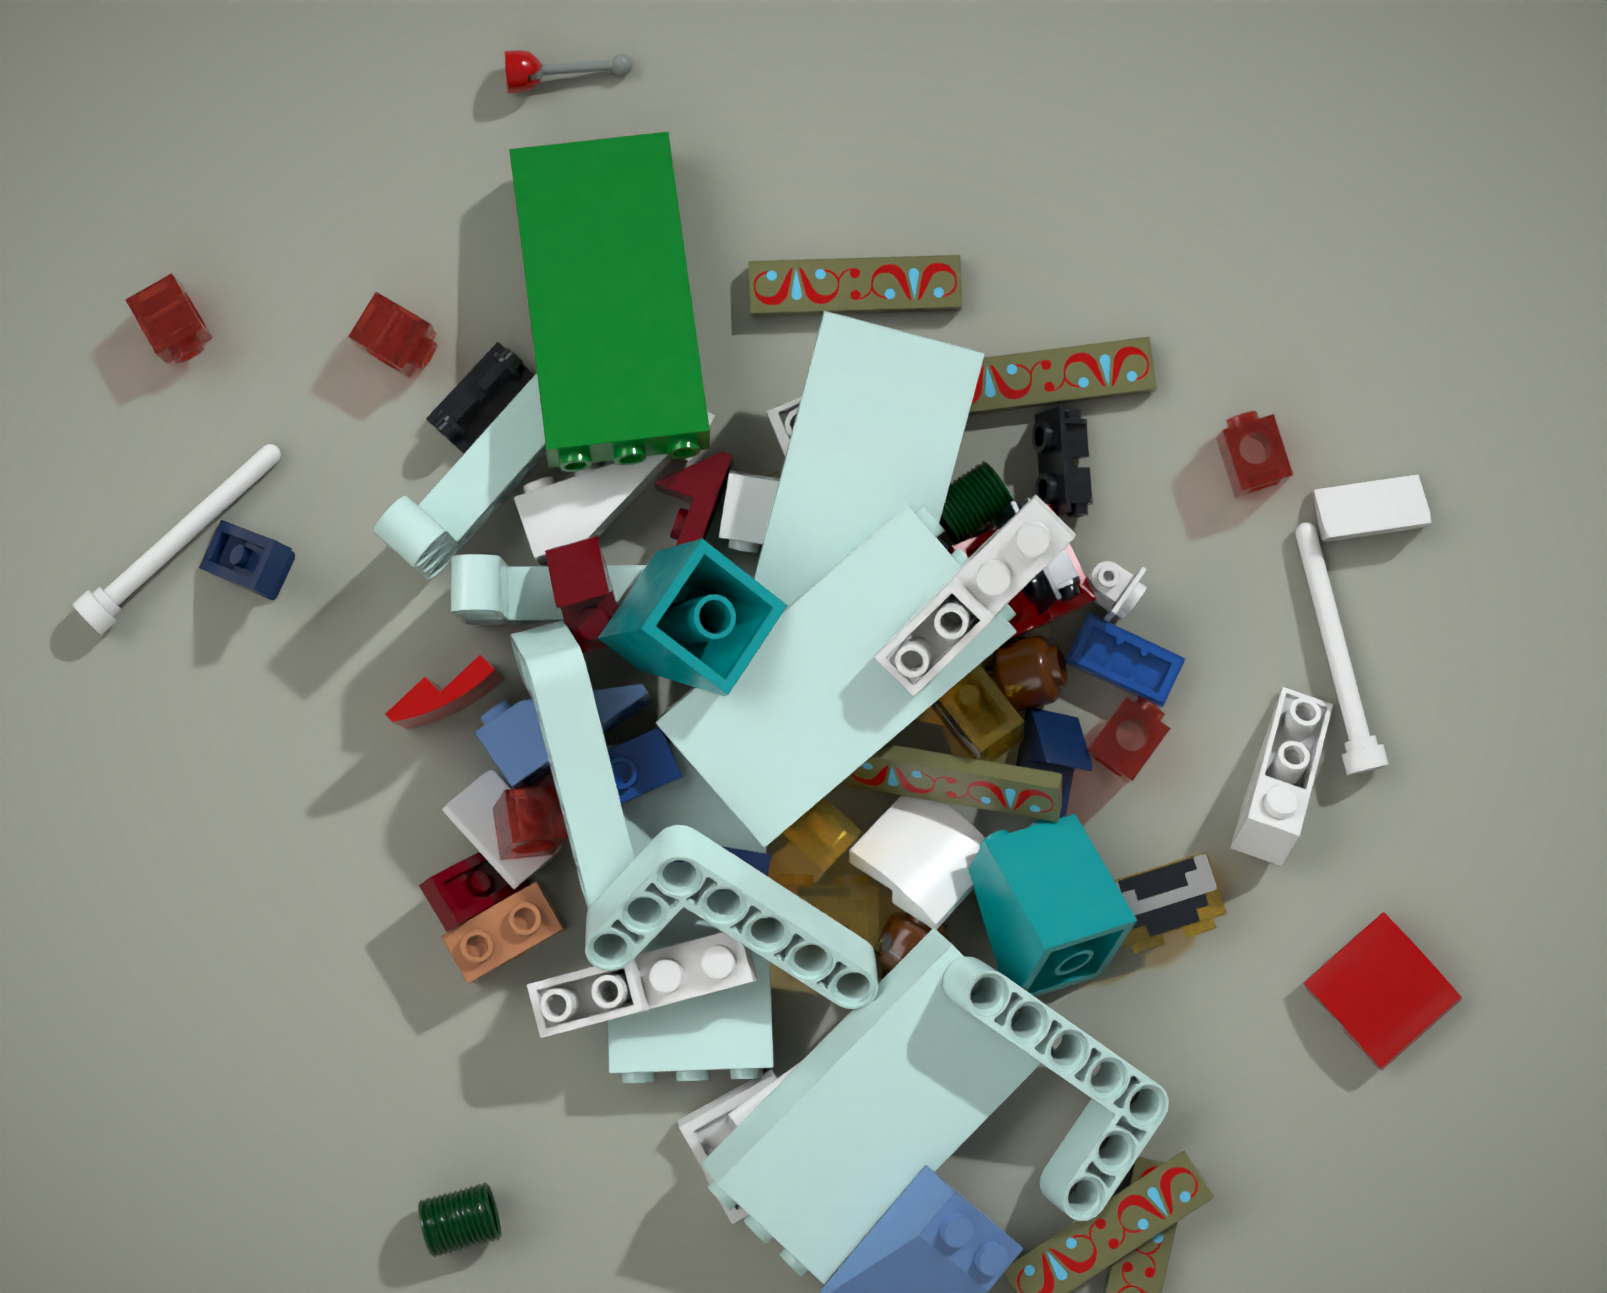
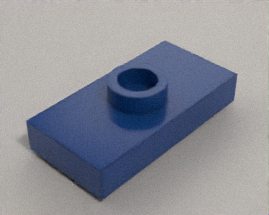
M1088 613L1067 655L1065 663L1162 708L1186 658Z
M660 727L608 749L621 805L683 778L666 736Z

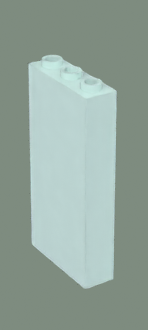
M824 310L753 579L785 604L789 605L906 504L914 512L924 506L939 523L985 354L980 351Z
M908 504L903 506L789 604L728 696L693 687L661 714L655 722L764 848L1017 632L1008 622L1017 614L1006 604L994 616L992 622L915 697L874 659L875 655L968 559L960 548L950 554L941 544L937 537L945 530L924 506L916 512Z
M669 743V746L683 778L621 805L634 859L662 830L674 825L689 826L723 847L767 854V847L764 848L673 743ZM606 745L607 750L617 745ZM683 907L639 954L721 933L722 931ZM750 949L758 977L757 981L608 1020L609 1073H622V1083L655 1082L654 1072L676 1071V1081L709 1080V1070L730 1069L731 1079L763 1078V1068L774 1067L771 963Z
M935 928L878 983V993L875 999L865 1007L853 1009L701 1163L713 1179L707 1186L713 1195L729 1210H732L736 1204L742 1207L749 1214L743 1220L745 1224L766 1244L774 1237L784 1247L779 1255L801 1277L809 1270L818 1280L825 1284L923 1167L927 1165L935 1172L1041 1064L953 1003L946 996L943 988V976L953 961L964 956ZM983 978L973 985L970 997L980 991ZM1018 1011L1014 1013L1011 1025L1020 1018L1021 1014Z

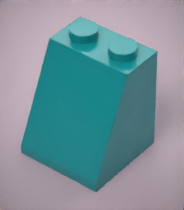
M701 538L657 551L598 639L640 671L722 696H728L788 605Z
M1076 814L1059 818L1058 822L1039 819L1028 826V828L1011 833L1007 830H999L984 838L968 871L999 972L1034 997L1102 976L1134 927L1137 919Z

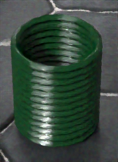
M982 461L975 468H971V471H967L966 474H962V477H958L957 480H953V483H950L939 523L954 543L958 544L966 541V538L970 539L971 535L975 536V532L979 533V530H983L984 526L988 527V524H992L993 519L1014 500L989 463Z
M486 1182L483 1185L479 1183L475 1187L470 1186L469 1189L467 1187L464 1190L460 1188L459 1192L455 1190L454 1193L450 1191L449 1194L444 1193L443 1196L439 1194L438 1197L421 1199L418 1203L423 1237L428 1251L433 1257L441 1256L442 1253L446 1255L447 1252H456L458 1249H467L469 1246L472 1248L474 1245L478 1246L479 1243L483 1245L484 1242H494L495 1239L499 1241L501 1237V1225L497 1206L491 1188Z

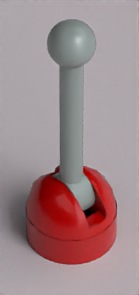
M504 51L508 94L524 93L533 90L540 83L543 75L613 71L617 75L623 76L632 69L631 59L624 54H619L613 60L542 65L539 59L529 51Z

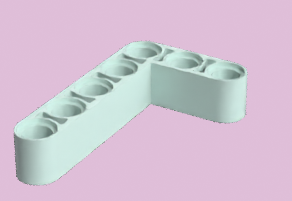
M537 373L419 505L407 495H404L388 508L375 525L373 533L427 581L433 579L451 561V556H455L546 455Z
M466 554L451 556V613L462 623L470 625H547L561 620L564 621L561 608H557L555 604L548 566L509 567L500 556ZM607 565L618 606L623 602L647 565Z
M561 620L510 634V639L520 676L534 701L577 874L589 910L590 906L634 860V855L586 663L579 644L564 621Z
M674 825L662 830L587 911L585 954L593 966L602 970L615 971L631 963L674 916L685 907L846 1009L865 1007L875 999L878 993L875 953L873 947L866 940L705 835L686 825ZM682 860V861H685V862H681V863H680V862H673V861Z
M972 956L961 957L953 961L943 976L945 994L953 1003L1091 1098L1044 1168L1040 1177V1189L1042 1195L1070 1218L1077 1221H1088L1096 1217L1108 1203L1163 1121L1169 1104L1166 1091L1158 1083L986 963ZM983 978L980 991L970 997L973 985ZM1023 1007L1020 1018L1011 1025L1014 1013ZM1062 1035L1060 1045L1051 1052L1054 1041ZM1101 1063L1099 1072L1094 1078H1091L1094 1068ZM1139 1091L1136 1101L1130 1105L1132 1097ZM1109 1136L1107 1144L1099 1150L1103 1140ZM1078 1182L1076 1190L1068 1196L1071 1187Z

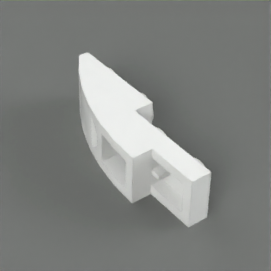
M1037 495L1033 496L1000 530L998 529L918 609L875 655L874 659L915 697L992 622L994 616L1075 538L1076 534Z
M721 932L639 954L622 969L608 971L594 966L527 984L540 1038L754 982L758 980L750 949L726 933Z

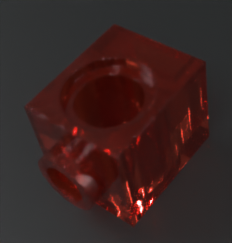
M172 273L125 299L154 352L166 364L173 360L179 364L196 357L204 350L202 344L213 338L183 284Z
M375 292L348 336L357 348L409 379L416 368L421 371L425 369L438 346V343L433 341L437 333L429 322L378 292Z
M1250 411L1226 420L1228 428L1223 429L1216 437L1235 498L1286 483L1293 476L1274 414L1259 418L1257 411ZM1244 439L1259 441L1266 453L1264 462L1259 464L1247 462L1241 456L1240 442Z
M1141 696L1135 702L1125 697L1087 747L1090 757L1126 783L1132 782L1171 729L1161 722L1165 716L1164 712ZM1130 721L1141 727L1144 733V741L1140 749L1129 751L1120 746L1116 738V731L1120 723Z
M555 785L506 789L492 808L500 860L553 855L566 838L563 815Z

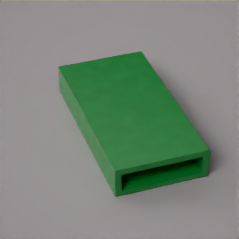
M669 132L509 149L548 467H560L562 471L575 472L588 469L595 462L614 460V463L618 465H633L643 462L646 456L668 454L670 458L685 459L698 455L700 450L710 449V427Z

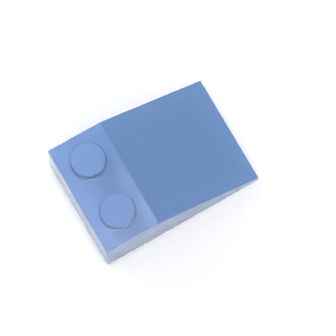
M642 683L593 690L603 734L653 701V698ZM533 699L522 700L515 705L505 700L480 718L484 726L478 729L475 734L512 787L523 791L551 772Z
M925 1165L819 1293H986L1024 1248L993 1219Z

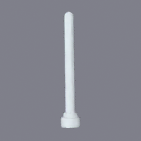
M273 444L264 445L105 589L99 586L93 593L87 590L72 603L73 607L100 635H103L118 621L114 616L122 610L119 605L280 460V449Z
M1301 523L1296 528L1295 535L1349 739L1348 742L1344 743L1346 753L1342 754L1346 774L1350 776L1389 766L1384 744L1378 745L1376 735L1370 736L1317 530L1311 523Z

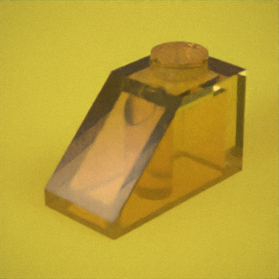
M823 797L781 834L825 874L857 840L862 831Z

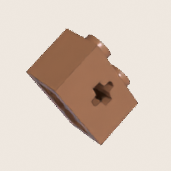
M536 881L443 934L441 937L467 984L475 983L568 928L542 882Z

